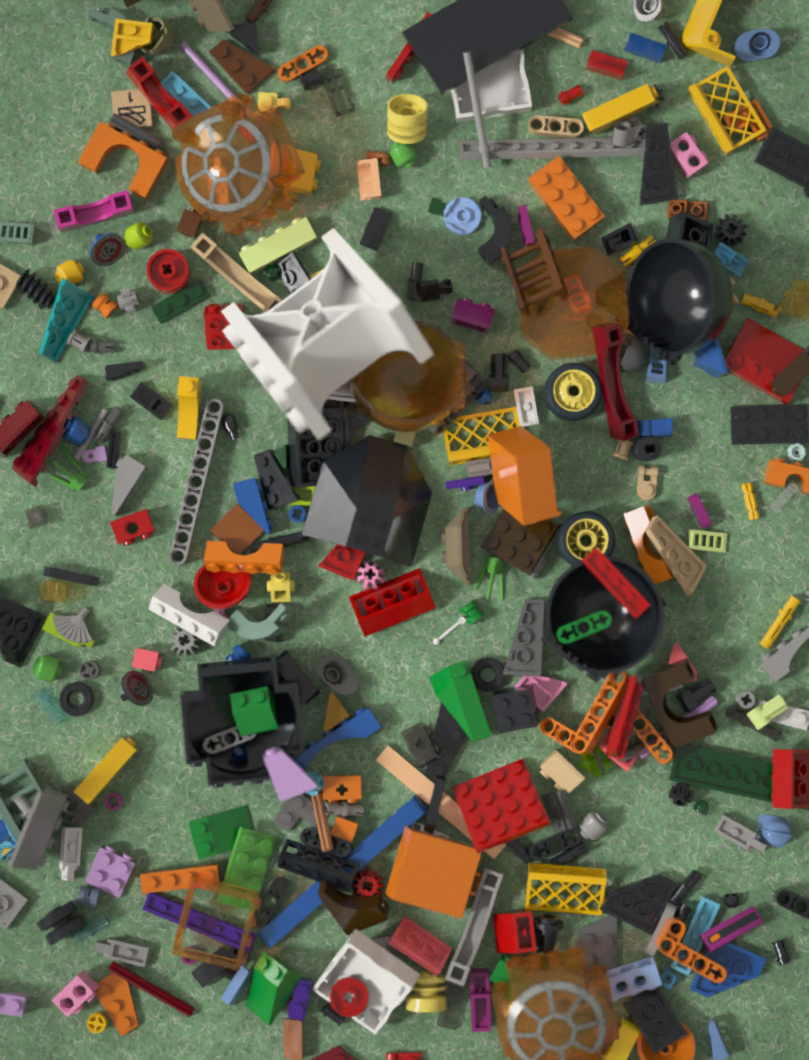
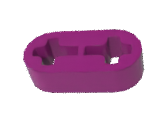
M697 493L688 496V502L701 528L704 530L712 526V522Z

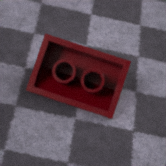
M28 400L18 403L14 408L16 411L11 416L8 414L1 420L0 456L3 458L45 419Z

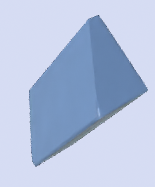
M242 965L240 966L221 997L226 1004H236L250 982L253 970Z

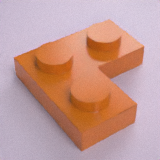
M754 99L750 104L767 130L755 138L759 142L766 138L772 125L758 101ZM744 106L738 108L737 115L748 118V108ZM724 116L722 120L727 127L732 126L734 118ZM736 118L733 128L742 130L745 128L747 121ZM748 123L752 133L760 130L757 123Z

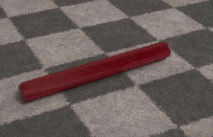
M112 961L108 967L110 972L188 1017L193 1014L194 1007L115 961Z

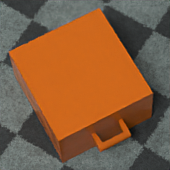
M522 426L489 434L488 443L496 502L522 525L535 524L538 521L561 515V511L556 506L550 448Z
M405 826L385 894L392 900L462 919L468 896H476L483 873L476 871L481 853H477L474 845ZM474 876H477V877H476L475 884H474V888H473V891H472V890H471V886H472V883H473V879H474Z

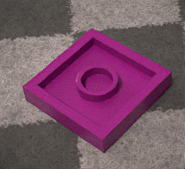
M519 206L517 216L525 247L533 244L534 238L527 206Z

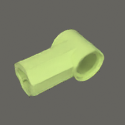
M777 695L765 704L759 705L748 712L747 716L756 729L759 730L771 722V719L786 711L788 707L783 698Z

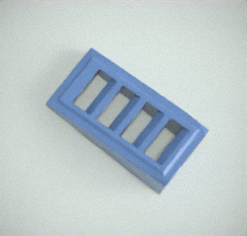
M650 348L646 381L665 383L668 362L653 359V356H662H659ZM652 364L663 365V368L652 367Z
M710 1018L708 1019L712 1058L713 1060L726 1059L729 1054L716 1022Z

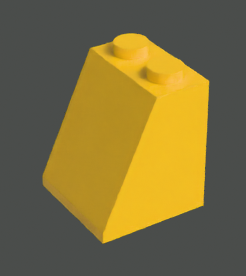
M271 143V164L266 183L267 188L312 195L313 190H317L318 179H315L316 171L320 172L321 160H318V154Z

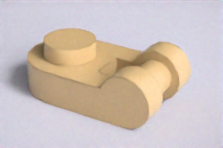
M638 465L637 495L642 500H650L656 494L658 466L644 468V466ZM644 475L651 476V481H643Z

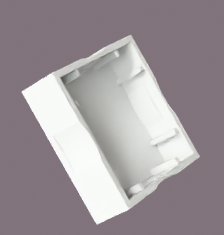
M523 49L475 76L483 119L530 112L532 110L529 83L524 69ZM466 81L451 90L456 123L475 120L469 83Z
M355 929L323 971L312 990L330 1002L331 987L339 979L352 977L360 980L368 990L369 1000L363 1012L352 1018L376 1035L388 1020L393 1009L411 991L420 974ZM346 992V996L343 998L350 1003L355 996L350 994V992Z

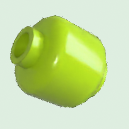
M137 222L125 230V243L135 250L142 249L152 242L153 232L146 223Z

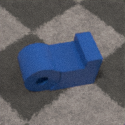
M672 418L637 421L639 436L636 437L673 436Z

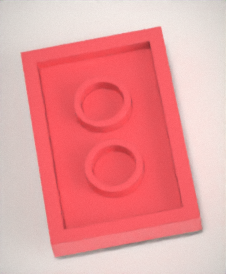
M405 916L388 943L436 976L441 972L453 949Z

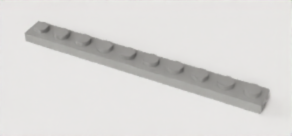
M613 137L487 140V143L490 146V159L556 158L558 156L561 158L644 156L646 138L624 147L616 146L613 143ZM479 140L459 141L460 160L482 159L481 153L478 150Z

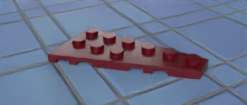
M78 375L70 380L66 391L58 397L57 404L47 413L45 421L37 427L33 438L25 444L23 452L13 462L11 469L34 487H37L39 483L36 480L39 473H44L47 467L45 465L47 457L53 455L66 430L63 427L66 420H71L73 416L72 409L74 405L80 403L89 385V382Z

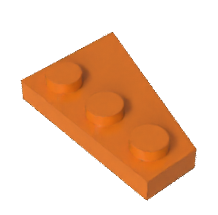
M114 973L97 982L99 987L95 990L96 996L121 1036L139 1026L129 982Z

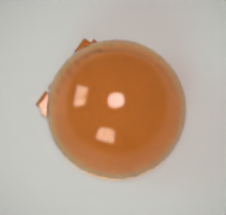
M417 320L412 321L434 355L421 364L408 351H391L378 358L349 380L352 395L361 411L377 425L402 433L419 432L429 429L443 421L451 412H457L458 409L466 407V395L464 394L466 392V360L464 359L466 358V344L459 343V340L451 339L440 329Z

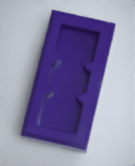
M480 476L447 481L446 489L461 488V491L472 490L474 485L485 484V477Z

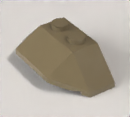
M463 508L445 527V532H441L442 544L446 543V551H442V563H446V567L465 585H470L468 508Z

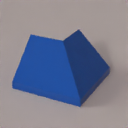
M718 337L703 349L694 352L696 361L693 365L716 378L728 373Z

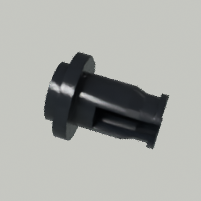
M541 913L538 917L534 918V927L538 928V949H536V953L543 952L544 957H552L555 955L554 947L556 945L557 931L563 929L564 921L558 915Z

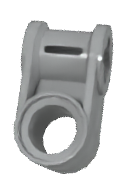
M637 116L616 122L614 124L613 143L616 146L624 147L645 139L648 125L642 124Z

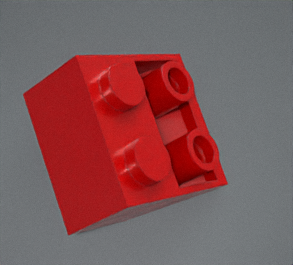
M531 910L493 914L497 953L536 951L533 914Z

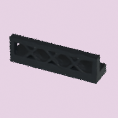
M287 839L279 855L277 867L317 882L327 880L334 888L350 893L360 864ZM290 846L297 849L298 852L293 854L288 852L287 849ZM312 854L317 859L310 860L305 855ZM324 861H332L334 865L327 866ZM342 868H352V874L344 872Z

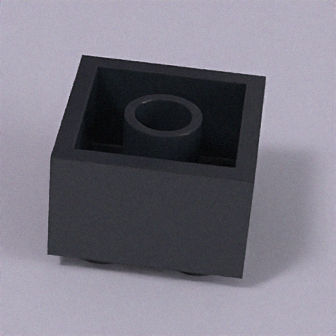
M532 684L498 690L492 694L491 698L499 733L537 727L540 723Z

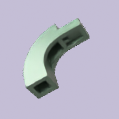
M90 8L87 15L91 21L108 26L113 30L115 19L127 20L120 12L110 8L108 15L102 9L96 8V10ZM137 49L113 57V59L130 67L135 61Z
M281 603L262 622L255 620L247 610L237 609L228 619L230 620L228 627L237 635L247 639H271L287 629L283 622H286L291 617L294 608L291 604Z

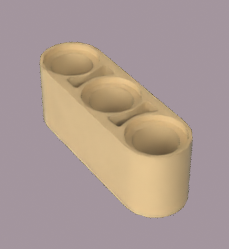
M535 115L530 118L528 123L529 133L542 137L579 138L584 129L582 121L574 118ZM539 122L542 127L536 130L532 128L531 124ZM558 124L561 129L553 131L550 126ZM575 125L579 128V132L572 133L569 127Z

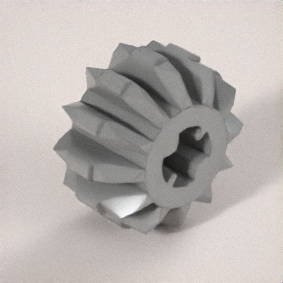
M175 627L174 629L177 634L170 633V636L175 637V640L168 641L170 644L175 643L171 650L174 651L179 648L177 651L178 656L182 654L183 650L185 657L189 655L188 650L195 654L196 652L192 647L200 648V645L196 644L195 641H201L202 639L199 637L195 638V635L183 628L181 631L179 627ZM187 635L190 643L183 646L181 644L183 641H180V639Z

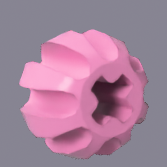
M370 561L364 563L366 568L362 569L360 567L358 573L362 574L357 577L358 582H364L362 587L367 590L370 585H372L373 590L377 589L376 584L378 582L383 584L385 580L380 577L386 574L384 568L377 570L380 566L379 563L374 562L373 566H370ZM371 571H373L374 575H376L372 577V580H370L367 576L370 575Z

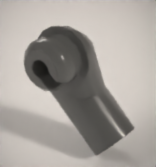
M640 741L637 742L626 752L624 760L620 759V761L626 762L636 757L644 750V744Z

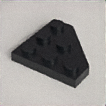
M0 595L1 657L4 661L21 668L47 616Z
M658 873L608 891L599 909L652 935L677 883Z

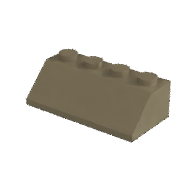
M190 0L188 2L193 12L197 11L198 16H196V19L200 26H205L208 32L231 31L234 29L220 0Z

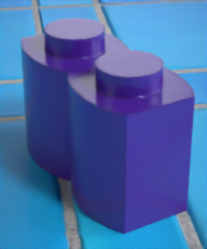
M300 977L292 991L293 997L288 1006V1016L290 1018L298 1020L305 1018L309 1006L308 999L313 988L312 979Z

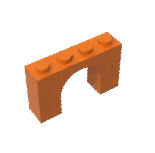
M99 122L78 163L97 174L111 151L117 148L133 150L139 157L140 165L128 189L131 193L147 201L168 163V159L165 157L166 154L159 149L155 151L150 149V145L142 140H139V142L133 140V136L125 131L122 133L116 131V127L108 122L105 124Z

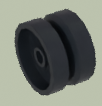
M73 900L63 906L59 905L36 923L42 932L51 927L54 928L45 937L50 946L87 923L82 914H78L71 919L68 917L77 910Z

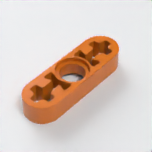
M321 45L315 46L281 65L278 69L279 79L285 83L291 82L298 78V75H303L325 63L328 59L327 49ZM319 50L320 53L324 52L322 59L317 57L313 59L315 63H311V59L308 57V55L311 54V58H313L314 56H316V51ZM300 60L308 61L309 64L306 69L298 67L297 64ZM294 64L295 69L298 71V73L295 74V71L293 70L292 72H290V77H282L283 70L286 69L287 71L293 69L291 65Z

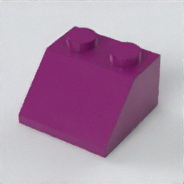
M462 297V300L457 299L451 323L488 333L494 309L489 304H474L473 300Z

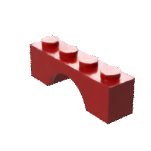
M143 56L128 67L125 74L174 132H177L192 118L190 112L180 101L174 99L165 90L158 80L154 69Z

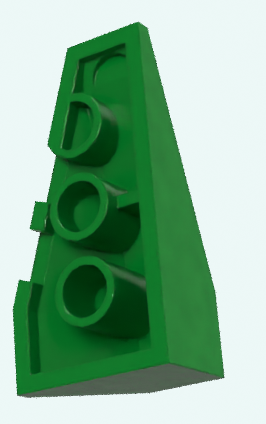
M466 660L447 666L429 677L435 696L443 703L447 711L455 718L473 743L492 736Z

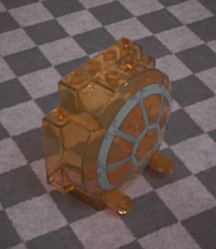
M238 93L174 127L172 137L175 141L180 142L182 153L175 157L177 181L188 203L198 214L202 215L201 221H209V223L220 221L226 234L237 236L245 232V228L258 226L261 224V220L274 218L277 216V212L290 210L293 208L292 205L298 202L290 182L300 179V175L305 173V170L279 109L271 107L261 113L254 96Z
M572 947L566 951L553 950L548 954L540 955L536 953L524 958L513 957L510 960H506L509 982L501 981L491 985V994L497 1019V1031L504 1058L509 1057L511 1060H604L602 1048L611 1045L613 1040L620 1039L607 966L602 967L598 965L587 969L583 948Z

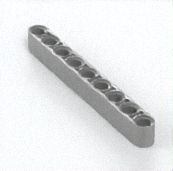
M215 398L210 399L205 407L169 554L170 561L175 565L185 564L189 557L221 426L224 405ZM214 403L220 404V410L216 413L210 410L211 405ZM208 422H215L216 427L213 431L206 430ZM205 440L211 442V447L208 450L201 448V444ZM199 459H205L207 462L206 466L202 469L197 467ZM196 477L202 479V484L199 487L192 485V481ZM190 496L197 497L196 505L190 506L188 504ZM187 514H191L193 517V521L189 525L183 522V518ZM181 533H187L188 541L186 543L179 542L178 538ZM178 551H181L184 555L181 562H176L174 559V555Z

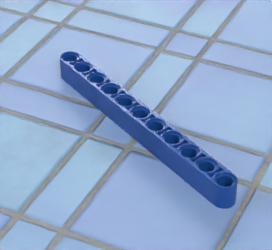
M414 795L394 815H391L379 828H376L364 841H361L354 848L352 856L347 858V860L360 864L359 871L403 833L405 826H411L428 808ZM342 868L344 872L352 874V868ZM314 882L308 890L304 891L292 904H289L277 917H274L262 930L257 932V935L269 948L322 903L318 896L320 882Z

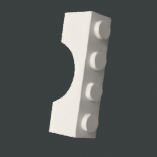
M163 584L152 596L149 610L213 646L226 634L230 621L214 611L199 614L186 609L180 601V592L166 584Z

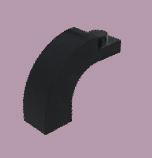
M485 195L479 200V204L491 218L494 224V233L486 243L478 248V253L490 266L501 257L502 251L500 248H507L511 234V223L504 206L497 210L495 201L492 198L488 199Z

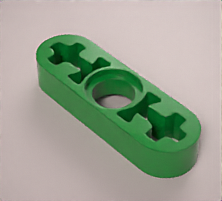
M599 611L562 626L557 632V639L562 644H569L606 629L611 624V616L606 611ZM599 615H602V617H607L608 620L605 621L606 625L598 623L595 625L597 629L593 630V624L589 620L590 618H593L594 622L599 619ZM581 622L589 624L590 630L587 633L579 631L578 626ZM575 625L578 637H575V633L569 636V640L560 637L563 634L562 630L570 632L573 630L571 626Z

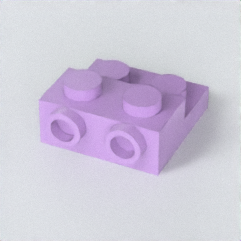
M109 845L101 846L85 882L120 898L137 862L133 861L134 857L123 853V855L116 853V849Z

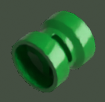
M475 599L459 609L462 614L467 616L466 621L469 625L485 616L482 610H478V603Z

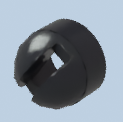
M731 893L733 897H728L729 894H725L723 896L725 905L728 908H736L740 901L739 894Z

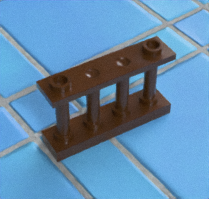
M542 228L535 231L537 239H535L533 244L511 254L508 253L505 247L500 248L503 254L500 257L501 261L508 269L518 301H516L517 307L520 312L524 311L528 317L531 316L530 305L552 294H558L562 300L570 297L549 237ZM537 249L542 251L540 257L515 269L514 260ZM542 264L547 265L546 272L520 283L519 275ZM547 279H552L553 284H551V287L525 298L524 290Z

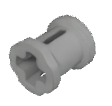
M74 329L67 340V344H72L81 349L82 353H85L92 338H86L79 334L78 330Z
M741 691L736 695L735 701L741 708H751L755 703V697L749 691ZM747 694V698L750 701L743 705L744 702L741 701V697H745Z

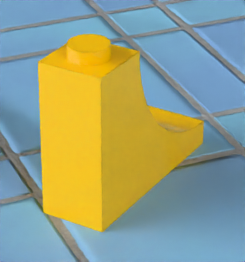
M179 376L177 438L196 440L203 384L199 378Z

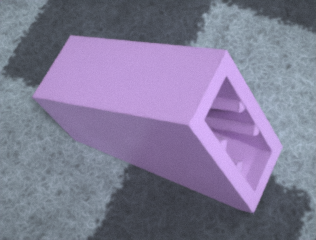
M273 747L265 751L266 754H263V758L280 802L317 788L315 780L282 748L277 749V747Z

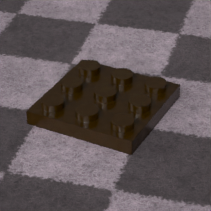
M503 509L481 548L531 576L560 526L549 519L538 521L535 524L522 525Z

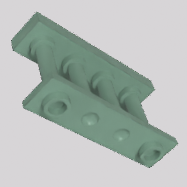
M27 759L20 761L23 766L22 768L0 780V813L17 842L23 830L20 824H22L26 817H23V812L13 814L11 810L12 804H14L13 801L21 794H24L26 797L36 790L38 792L44 789L34 773L36 771L34 764L31 760L27 761ZM28 774L32 784L9 798H4L1 793L3 787ZM62 814L61 817H60V819H62L63 821H65V818H64V816H63V814Z

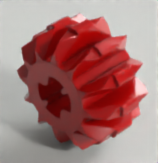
M369 868L366 869V875L360 870L359 875L361 878L358 876L354 878L358 883H353V887L358 888L353 891V894L355 895L360 892L359 897L364 895L369 897L370 895L374 896L376 892L381 895L382 891L378 888L384 887V883L377 882L382 880V876L375 878L376 870L373 871L372 875H369ZM367 880L368 883L372 882V889L369 890L368 888H363L365 884L364 881Z

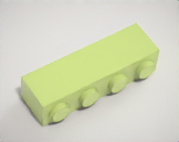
M299 217L291 222L292 225L287 228L282 226L276 229L275 234L270 237L265 235L258 239V243L254 245L248 244L241 248L239 255L249 274L253 275L281 260L291 251L296 252L317 241V236L306 217L304 219Z

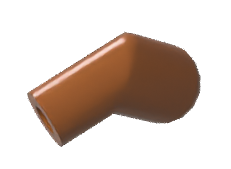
M380 151L366 152V159L377 158L378 161H381L382 166H390V161L392 160L390 154Z

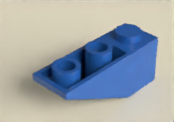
M256 478L233 483L238 503L268 535L271 534L270 530L273 529L271 518L267 519L265 511H268L266 500L261 499L260 493L263 492L261 481L257 482Z

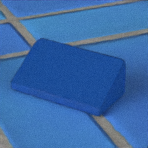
M630 33L624 51L660 63L666 45Z

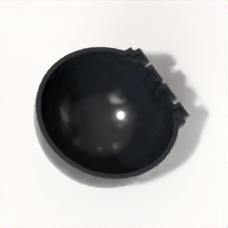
M668 238L652 243L638 256L629 274L626 290L628 312L626 328L659 356H662L671 366L680 361L683 355L703 349L713 342L724 330L732 312L733 286L725 265L710 249L691 240Z
M610 556L605 557L642 595L650 606L635 619L585 564L580 561L568 568L554 584L546 605V627L542 630L545 634L540 639L551 648L554 645L555 651L581 672L587 671L586 676L595 683L600 678L605 680L608 674L626 671L642 662L656 646L664 624L663 602L653 580L635 564ZM599 611H606L611 616V624L606 629L569 644H562L557 639V632L562 626ZM599 615L597 621L593 622V618L589 620L593 624V630L597 629L596 624L602 623V625H606L605 621L608 619ZM581 622L578 629L581 633H587L590 630V626L586 622ZM575 625L571 626L573 630L570 632L562 630L563 634L560 637L569 640V636L574 633L575 637H578Z

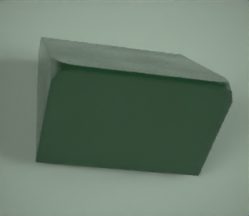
M285 445L274 452L284 469L289 467L288 445Z

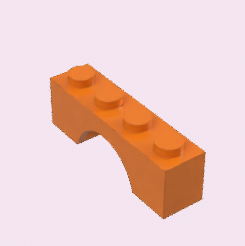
M649 504L625 513L624 523L630 530L631 542L637 549V557L640 564L643 565L645 573L655 584L674 578L663 558L652 550L649 537L645 532L650 520L654 517L651 505Z
M207 541L204 555L206 570L212 572L282 574L285 560L283 544L264 543L253 554L237 555L228 548L226 541Z
M219 863L175 870L149 871L140 874L142 894L219 885L221 883Z

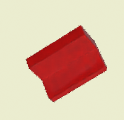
M591 50L586 70L622 80L628 61Z

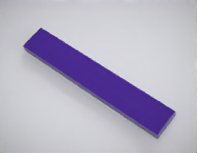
M154 892L148 893L142 910L247 953H250L257 936L255 933Z

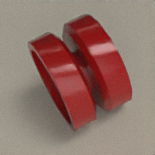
M162 249L155 252L147 263L149 281L162 293L175 294L184 289L190 280L191 270L188 262L180 252L173 249ZM167 270H172L171 274L167 273L166 275Z

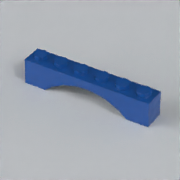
M362 707L354 713L355 717L350 721L348 718L338 723V729L335 731L332 729L322 734L324 737L319 742L316 739L306 745L308 749L304 753L291 758L305 771L313 757L329 744L345 738H366L382 726L369 708L365 710Z

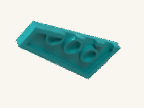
M64 278L61 280L38 352L55 363L66 347L70 334L78 326L93 299L92 295Z

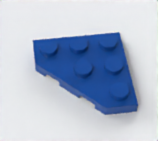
M728 943L710 953L706 948L704 955L725 968L726 978L723 982L716 983L696 972L690 990L706 997H711L723 990H728L745 981L757 978L761 973L766 958L732 943ZM703 959L701 960L699 967L703 965ZM709 967L708 970H710L713 974H719L718 970L715 971L714 969Z

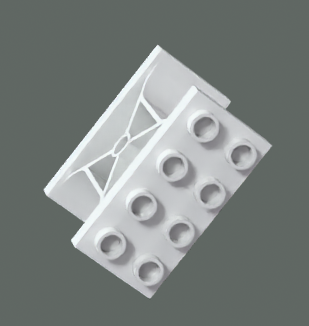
M334 228L321 237L330 250V260L327 266L275 307L260 315H247L242 313L233 302L221 311L230 323V325L222 330L223 333L240 353L241 358L253 374L255 373V376L267 392L271 393L270 395L284 413L292 407L294 408L286 416L298 432L302 433L309 427L318 440L331 431L322 417V408L326 399L378 358L391 351L405 350L412 353L422 364L434 355L402 303Z

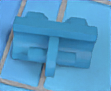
M722 242L714 251V254L720 258L726 269L737 277L741 275L750 261Z

